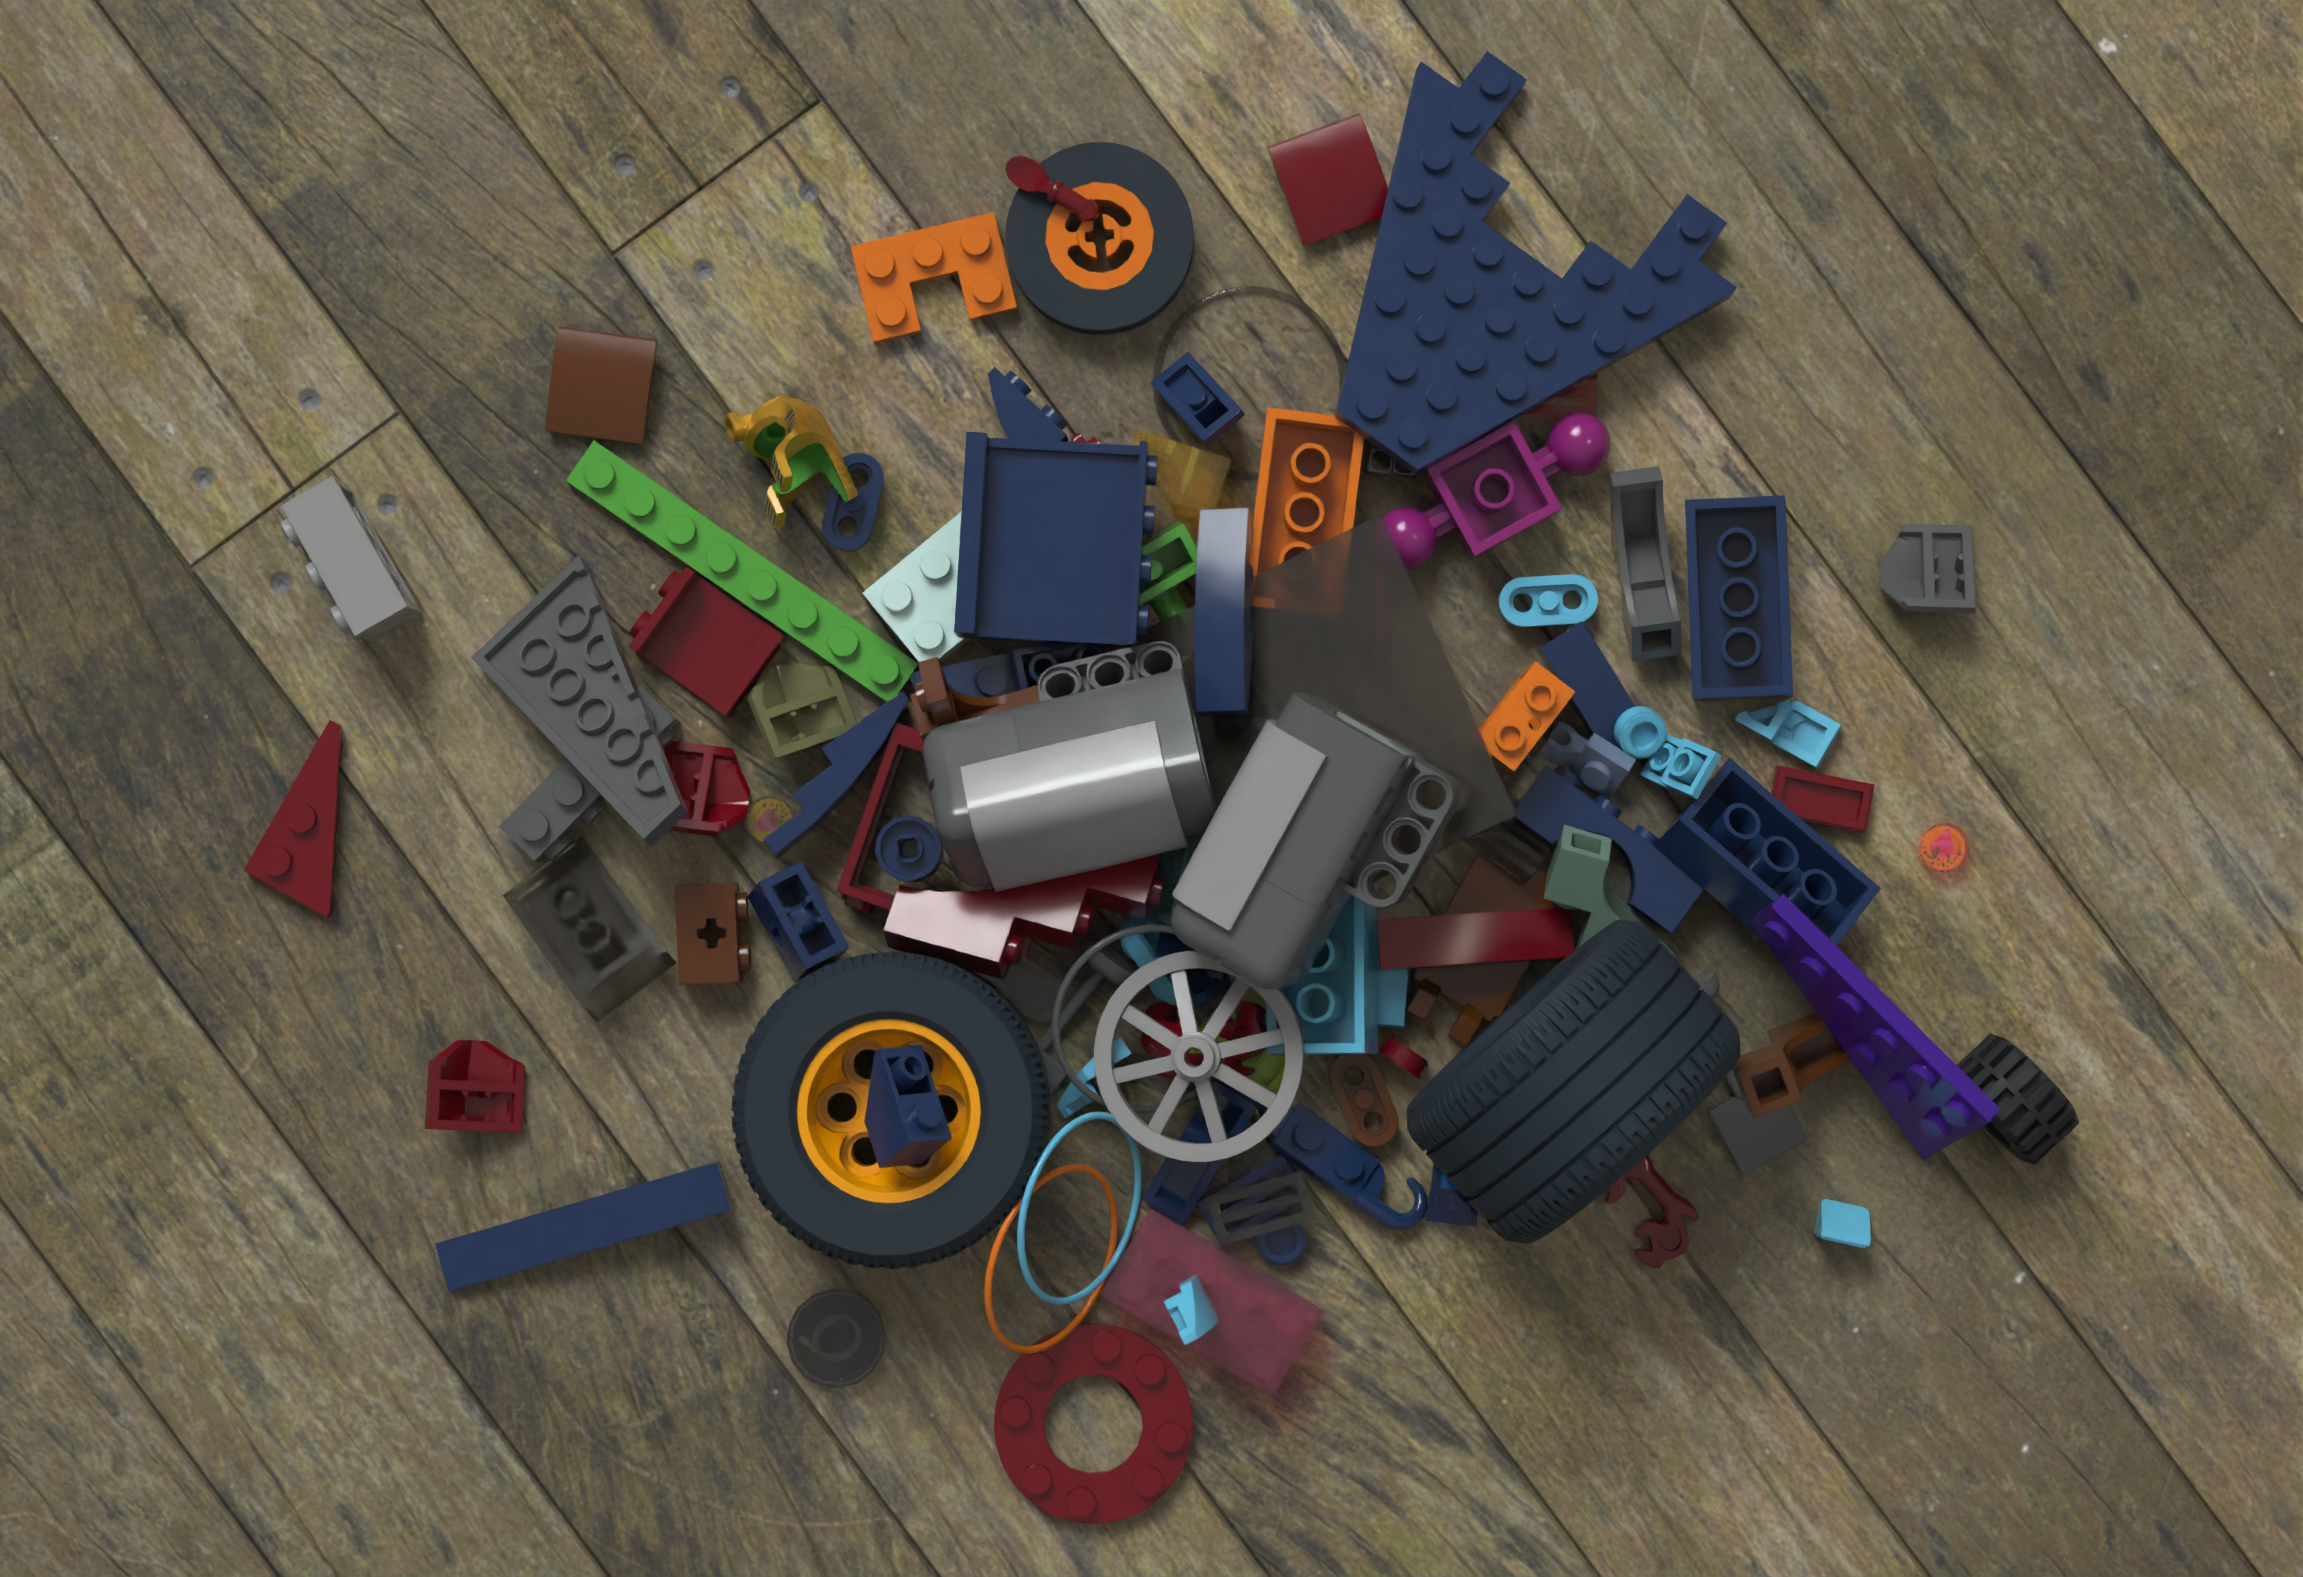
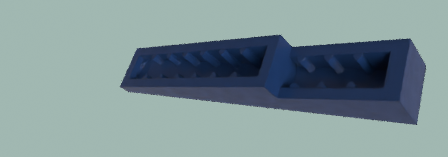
M719 1160L436 1243L435 1246L448 1291H453L730 1211L734 1207Z

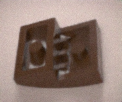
M560 326L554 352L545 431L643 444L646 440L650 392L654 384L658 339Z

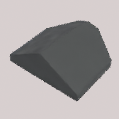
M1904 524L1899 531L1897 539L1880 563V590L1907 612L1975 613L1972 525Z

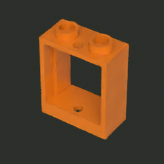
M1533 662L1521 673L1466 746L1504 776L1514 772L1574 695L1575 691L1538 662Z

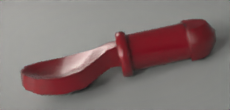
M1020 155L1013 156L1007 162L1005 171L1008 179L1017 187L1027 192H1045L1049 194L1048 202H1055L1078 216L1079 220L1090 222L1099 216V207L1091 198L1088 200L1063 185L1061 180H1058L1056 183L1051 182L1044 166L1035 159Z

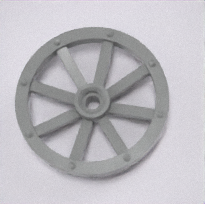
M1184 951L1160 957L1135 971L1119 986L1108 1001L1097 1027L1094 1044V1069L1101 1096L1108 1110L1115 1116V1120L1122 1129L1144 1147L1169 1158L1191 1162H1209L1232 1157L1254 1147L1268 1137L1282 1123L1293 1106L1301 1086L1304 1073L1305 1050L1298 1017L1290 1001L1280 988L1264 989L1258 987L1222 966V961L1219 959L1213 961L1198 951ZM1186 969H1212L1236 977L1203 1031L1198 1030ZM1171 973L1183 1033L1181 1037L1131 1005L1134 998L1144 988ZM1251 986L1267 1002L1279 1023L1280 1029L1220 1043L1217 1037ZM1121 1019H1125L1170 1049L1171 1055L1115 1068L1114 1045ZM1282 1043L1285 1046V1067L1277 1094L1223 1064L1225 1057ZM1193 1047L1200 1049L1204 1055V1060L1200 1066L1192 1065L1188 1059V1053ZM1175 1070L1177 1075L1149 1125L1146 1124L1128 1104L1119 1083ZM1215 1077L1266 1106L1268 1110L1250 1128L1228 1139L1210 1078ZM1190 1082L1195 1083L1212 1143L1184 1142L1162 1134Z

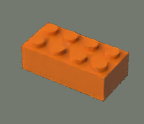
M1267 407L1249 559L1254 570L1251 610L1340 621L1342 618L1364 437L1334 415Z

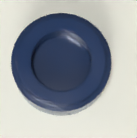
M1285 1215L1273 1216L1264 1221L1258 1229L1256 1236L1257 1248L1267 1262L1278 1266L1289 1265L1302 1256L1306 1247V1235L1302 1226L1292 1217Z

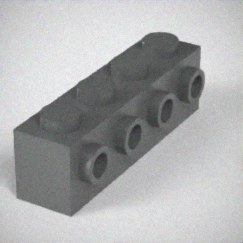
M639 684L637 688L664 750L677 736L673 729L680 721L646 687ZM566 758L499 827L534 862L542 863L546 858L553 862L572 843L573 840L568 836L581 822L586 826L590 825L608 805L603 801L605 798Z

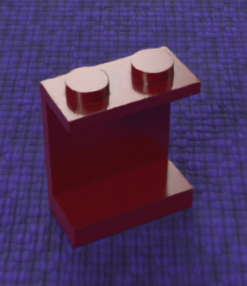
M686 566L681 574L674 570L663 583L658 592V595L663 599L652 614L644 611L629 632V635L634 638L629 648L643 656L730 719L756 683L762 670L767 668L787 638Z

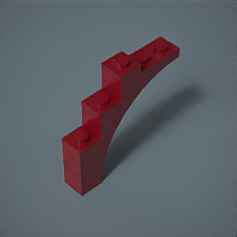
M1152 855L1092 871L998 892L994 888L981 891L937 892L899 885L884 927V934L888 948L938 958L963 969L1002 979L1007 964L1015 965L1022 946V936L1019 935L1075 950L1079 935L1087 936L1091 929L1095 907L1147 921L1152 905L1160 906L1167 886V877L1161 875L1160 858Z

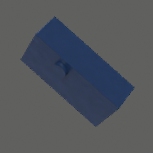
M1785 495L1685 500L1693 701L1792 698L1793 679Z
M1731 758L1709 778L1699 798L1690 800L1654 844L1655 847L1760 938L1762 936L1751 921L1763 908L1784 894L1837 946L1881 889Z

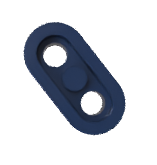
M864 453L849 454L843 459L851 476L856 471H864L868 474L869 481L867 485L863 488H856L858 491L857 496L845 502L841 495L838 494L837 489H834V485L831 484L822 521V530L826 540L834 548L844 552L856 551L869 541L884 485V474L881 466L873 457ZM847 518L857 522V530L851 536H844L839 532L841 521Z

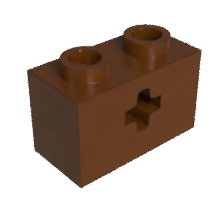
M736 882L674 885L679 985L743 982V972L751 971L750 942H741L740 922L749 921L747 892H739V883ZM711 919H716L717 927L726 928L727 932L726 938L718 939L717 948H712L711 941L709 939H702L701 935L702 929L710 928Z

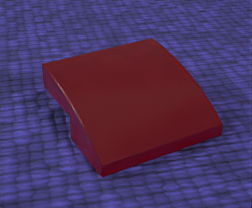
M1360 113L1267 147L1282 193L1286 197L1300 242L1303 246L1382 217L1388 187Z

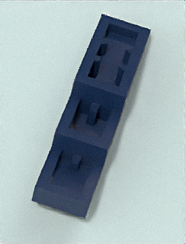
M1249 508L1200 510L1195 589L1196 712L1198 716L1244 715L1248 713L1255 627L1250 616L1254 570L1249 562L1253 516Z
M903 691L822 748V754L830 767L792 793L794 801L802 811L763 838L766 847L776 860L814 831L855 789L877 760L890 739L894 724L896 722L900 723L909 707V699Z

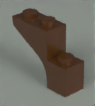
M1814 1013L1768 1030L1767 1033L1771 1044L1741 1055L1732 1070L1745 1106L1753 1117L1756 1118L1802 1101L1800 1093L1808 1084L1850 1062L1851 1059L1819 1015Z

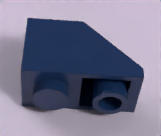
M921 1045L879 1049L874 1053L864 1122L879 1168L921 1164L952 1139Z

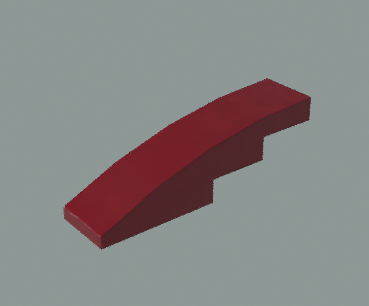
M1564 908L1436 915L1375 921L1379 971L1561 959L1574 952L1571 910Z

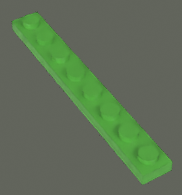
M593 440L566 479L569 484L886 702L902 692L911 679L910 674L914 673L919 667L916 661Z

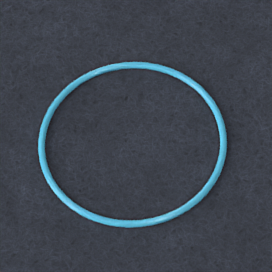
M1090 1112L1081 1115L1065 1125L1052 1138L1039 1157L1022 1198L1017 1228V1250L1021 1271L1033 1293L1050 1304H1071L1083 1299L1096 1290L1118 1263L1134 1228L1142 1186L1139 1149L1136 1140L1122 1129L1113 1114L1107 1112ZM1090 1120H1107L1114 1123L1123 1132L1133 1157L1134 1194L1127 1226L1113 1257L1101 1274L1090 1285L1068 1297L1050 1296L1043 1292L1033 1280L1026 1259L1025 1223L1033 1188L1049 1155L1071 1130Z

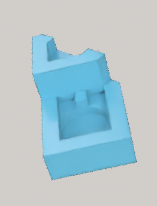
M1790 699L1752 712L1738 713L1735 721L1744 728L1818 770L1842 729L1841 724L1799 701L1790 702Z
M1121 1036L1115 1040L1114 1064L1131 1054ZM1093 1057L1076 1076L1090 1090L1099 1095L1090 1080L1096 1076ZM1071 1082L1060 1098L1057 1107L1063 1117L1066 1118L1094 1100L1087 1097Z

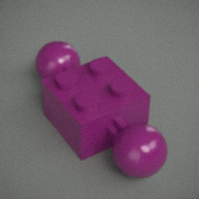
M1571 413L1560 418L1553 425L1548 435L1547 445L1532 453L1515 421L1443 459L1427 468L1423 474L1439 504L1423 513L1417 509L1403 507L1385 514L1378 522L1374 531L1373 540L1377 555L1386 565L1393 569L1401 571L1414 570L1430 560L1436 548L1437 538L1454 530L1470 560H1473L1556 515L1562 507L1547 478L1560 471L1573 476H1584L1597 471L1606 462L1610 453L1611 441L1607 428L1595 416L1587 413Z

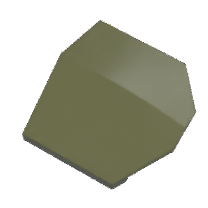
M787 661L763 669L747 698L772 761L800 754L829 743L857 724L836 669L830 666L818 667Z

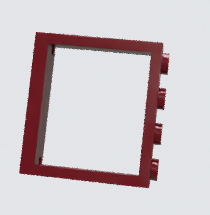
M897 722L894 724L836 891L848 895L844 905L873 914L875 905L891 910L895 895L871 888L859 882L905 749L923 754L924 741L917 729ZM1019 935L1022 936V946L1019 955L1027 957L1033 938Z

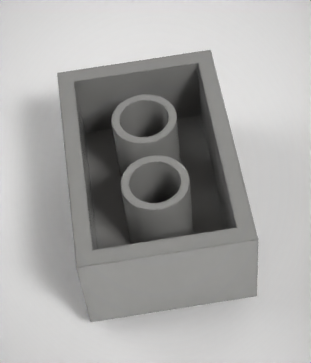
M331 476L281 505L287 517L281 521V525L292 544L296 548L300 546L304 552L308 553L312 561L305 565L317 588L320 591L325 589L329 595H332L337 605L331 607L330 610L344 634L350 633L353 637H358L372 643L422 614L421 609L350 485Z

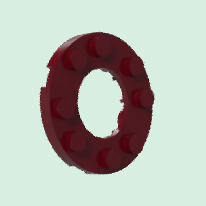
M1105 1323L1079 1324L1067 1337L1054 1346L1036 1353H1022L1012 1365L1003 1381L994 1414V1433L998 1454L1005 1471L1016 1488L1034 1505L1045 1512L1064 1520L1084 1524H1101L1123 1520L1147 1509L1161 1498L1175 1482L1185 1464L1193 1430L1192 1408L1189 1395L1178 1369L1170 1358L1144 1336L1127 1328ZM1063 1329L1045 1335L1031 1346L1051 1339ZM1098 1374L1117 1380L1132 1392L1141 1409L1143 1429L1138 1446L1125 1462L1108 1471L1088 1473L1071 1468L1055 1455L1046 1439L1044 1417L1050 1399L1062 1385L1078 1376Z

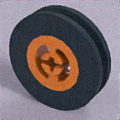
M1090 142L1065 148L1042 161L1040 164L1044 166L1051 182L1056 183L1058 180H1061L1063 185L1088 200L1091 198L1098 206L1113 207L1124 213L1131 221L1128 226L1122 227L1114 218L1102 214L1106 236H1114V239L1106 241L1108 262L1113 261L1124 246L1129 245L1134 250L1129 259L1119 268L1105 273L1089 272L1077 266L1070 258V254L1074 251L1081 252L1087 260L1098 264L1094 242H1086V239L1094 237V221H1082L1076 232H1069L1067 227L1072 218L1076 216L1075 214L1055 202H1048L1049 194L1045 192H1027L1018 188L1009 209L1005 237L1011 270L1024 296L1035 309L1050 321L1066 329L1084 334L1111 335L1135 329L1154 319L1169 306L1180 292L1188 276L1193 258L1194 232L1192 216L1188 202L1176 180L1160 163L1150 156L1134 148L1116 143Z

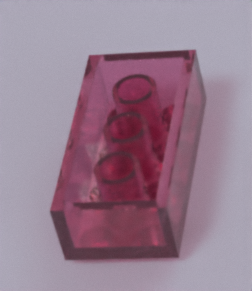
M1150 1205L1118 1263L1101 1289L1100 1295L1184 1344L1164 1301L1181 1292L1179 1283L1197 1274L1220 1320L1212 1329L1198 1339L1186 1344V1346L1273 1397L1322 1314V1306Z

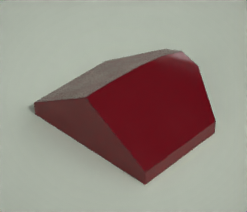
M672 741L664 749V754L688 810V813L669 831L718 837L746 819L751 791L737 763V757L733 748Z
M456 1040L428 1061L425 1129L522 1133L526 1066L517 1060H513L487 1041Z

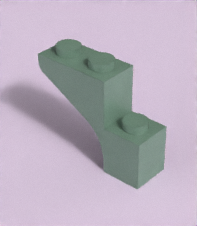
M1564 825L1547 873L1543 898L1553 901L1564 909H1582L1587 911L1577 937L1576 949L1603 928L1621 919L1640 922L1648 927L1659 939L1658 944L1662 943L1675 957L1676 952L1673 946L1612 889L1606 872L1612 839Z

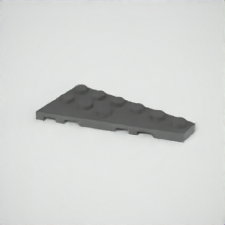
M578 555L471 658L652 847L688 813V810L589 567Z

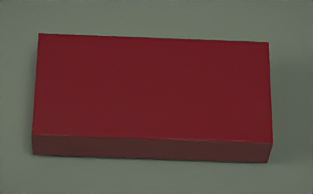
M1775 766L1770 793L1804 822L1866 833L1875 784Z

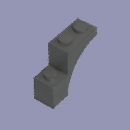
M1656 466L1610 473L1611 545L1621 582L1622 621L1632 661L1681 655V618L1668 552L1663 502V479L1660 468Z

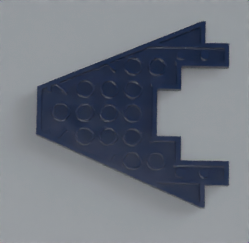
M1488 51L1459 88L1422 61L1417 66L1335 414L1337 419L1415 475L1727 301L1737 288L1700 261L1723 231L1727 222L1688 194L1631 269L1590 241L1563 278H1561L1484 223L1485 218L1507 191L1510 182L1473 157L1472 154L1520 93L1527 81L1526 78Z

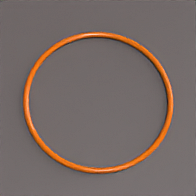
M1069 1164L1049 1171L1037 1179L1032 1194L1047 1181L1068 1172H1083L1091 1175L1103 1188L1108 1200L1111 1219L1110 1240L1103 1271L1115 1253L1118 1234L1117 1205L1110 1185L1098 1171L1086 1165ZM1020 1198L1019 1202L1013 1205L1012 1210L1006 1216L994 1241L985 1276L984 1303L988 1323L996 1338L1008 1349L1027 1354L1046 1350L1067 1337L1088 1314L1097 1300L1106 1279L1092 1292L1086 1304L1073 1321L1056 1336L1033 1346H1022L1008 1340L999 1329L994 1316L992 1281L1001 1244L1012 1221L1020 1210L1022 1198Z

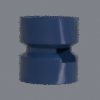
M902 816L892 819L887 823L877 837L875 849L878 862L887 874L898 880L914 883L926 880L938 871L944 860L945 851L937 829L932 824L914 816Z

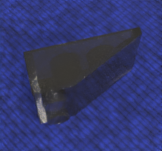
M583 836L571 844L553 862L548 861L503 895L575 999L596 1022L600 1021L676 964L674 958Z

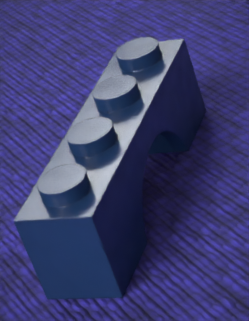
M1558 765L1555 771L1548 766L1542 768L1508 816L1547 845L1559 839L1564 825L1611 838V844L1622 854L1630 874V890L1627 904L1665 933H1672L1704 888L1654 846L1659 839L1656 835L1639 824L1632 830L1618 819L1622 811L1609 800L1598 795L1593 801L1578 788L1583 782L1570 771Z

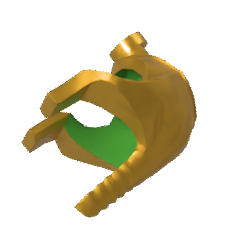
M777 396L764 402L750 414L742 416L737 412L725 414L724 425L730 442L744 441L746 450L750 454L765 459L772 464L771 472L776 483L770 485L767 491L764 511L769 516L774 528L784 526L786 519L785 509L806 485L820 473L826 474V478L834 485V489H837L838 494L841 495L845 502L857 496L858 491L854 486L831 428L824 415L816 407L802 401L798 397Z

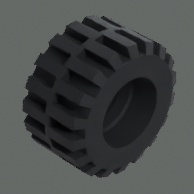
M1990 1033L1957 1064L2000 1108L1991 1121L1983 1127L2007 1150L2024 1162L2037 1165L2079 1124L2073 1105L2062 1091L2029 1057L2003 1037Z

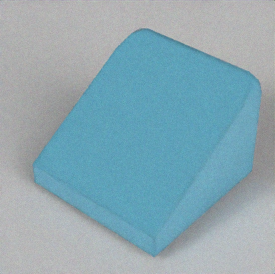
M1822 1199L1819 1204L1813 1233L1821 1239L1861 1248L1869 1247L1871 1241L1870 1213L1865 1207Z

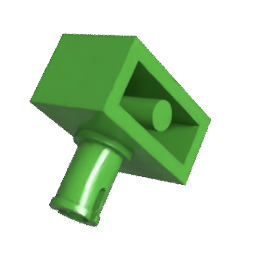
M1174 521L1153 533V536L1150 535L1144 538L1143 555H1152L1150 585H1141L1140 605L1151 602L1167 630L1170 640L1184 635L1175 619V615H1177L1184 630L1189 632L1195 628V620L1176 587L1180 585V582L1196 573L1197 546L1184 523Z

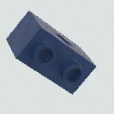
M802 861L758 882L747 896L795 983L810 973H814L828 964L837 962L848 950L849 946Z

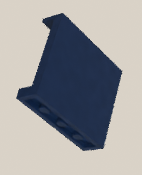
M966 432L954 633L958 638L1119 647L1137 646L1138 635H1147L1149 605H1140L1141 585H1150L1152 555H1143L1144 535L1153 536L1155 505H1146L1147 485L1156 486L1158 456L1149 455L1148 441H1140V446L989 438L987 433Z

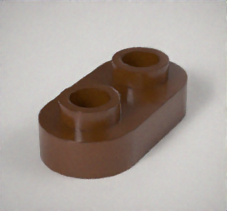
M1340 1054L1331 1064L1329 1080L1351 1134L1357 1141L1366 1146L1376 1147L1388 1143L1397 1132L1399 1119L1377 1064L1367 1054ZM1350 1066H1358L1363 1072L1361 1082L1356 1085L1348 1084L1344 1078V1073ZM1373 1111L1378 1112L1382 1117L1380 1128L1374 1131L1366 1129L1363 1123L1365 1115Z

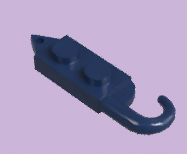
M1302 1103L1291 1107L1282 1123L1270 1134L1272 1141L1269 1143V1146L1346 1203L1351 1202L1382 1226L1392 1230H1407L1416 1226L1424 1217L1427 1209V1195L1423 1186L1415 1178L1410 1177L1407 1179V1185L1413 1191L1415 1197L1412 1209L1405 1213L1395 1211L1378 1198L1383 1189L1385 1179L1384 1170L1379 1160ZM1260 1104L1257 1108L1261 1117L1268 1110V1108L1262 1104Z

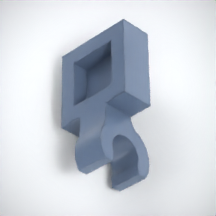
M1559 722L1549 736L1551 738H1549L1540 751V754L1552 763H1571L1572 765L1568 771L1578 777L1585 785L1608 799L1624 780L1636 761L1634 757L1628 755L1596 733L1589 740H1586L1571 726L1563 722Z

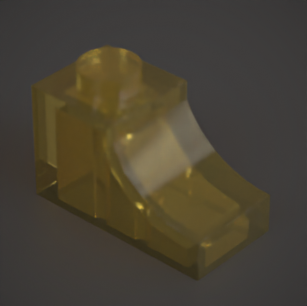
M1141 429L1136 430L1132 445L1140 446V441H1148L1149 455L1158 456V467L1163 473L1169 489L1166 501L1177 505L1174 514L1199 521L1200 510L1219 509L1234 459Z

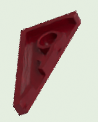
M329 720L244 869L250 875L326 918H330L334 909L332 889L334 868H336L337 856L335 836L338 833L339 766L340 761H342L343 741L341 739L342 725L332 720Z

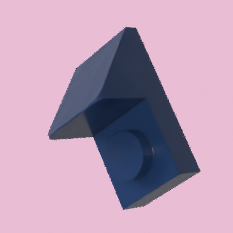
M1189 352L1150 382L1157 394L1184 422L1199 444L1208 446L1245 415L1243 410Z

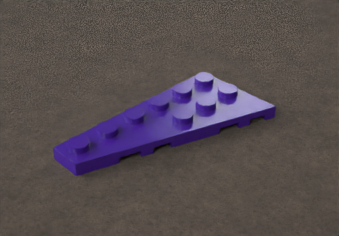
M1784 894L1763 908L1751 921L1923 1160L1989 1123L1998 1113L2000 1108Z

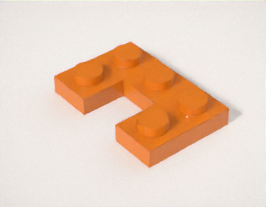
M994 212L850 246L874 344L922 333L911 285L955 274L959 275L970 321L1017 310Z

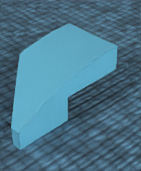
M1197 1274L1179 1283L1181 1292L1164 1301L1184 1345L1204 1335L1220 1320Z

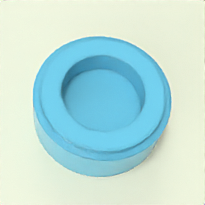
M1636 706L1626 710L1620 715L1614 728V737L1619 747L1628 755L1638 759L1648 758L1656 754L1664 745L1667 736V728L1663 719L1655 711L1645 706Z

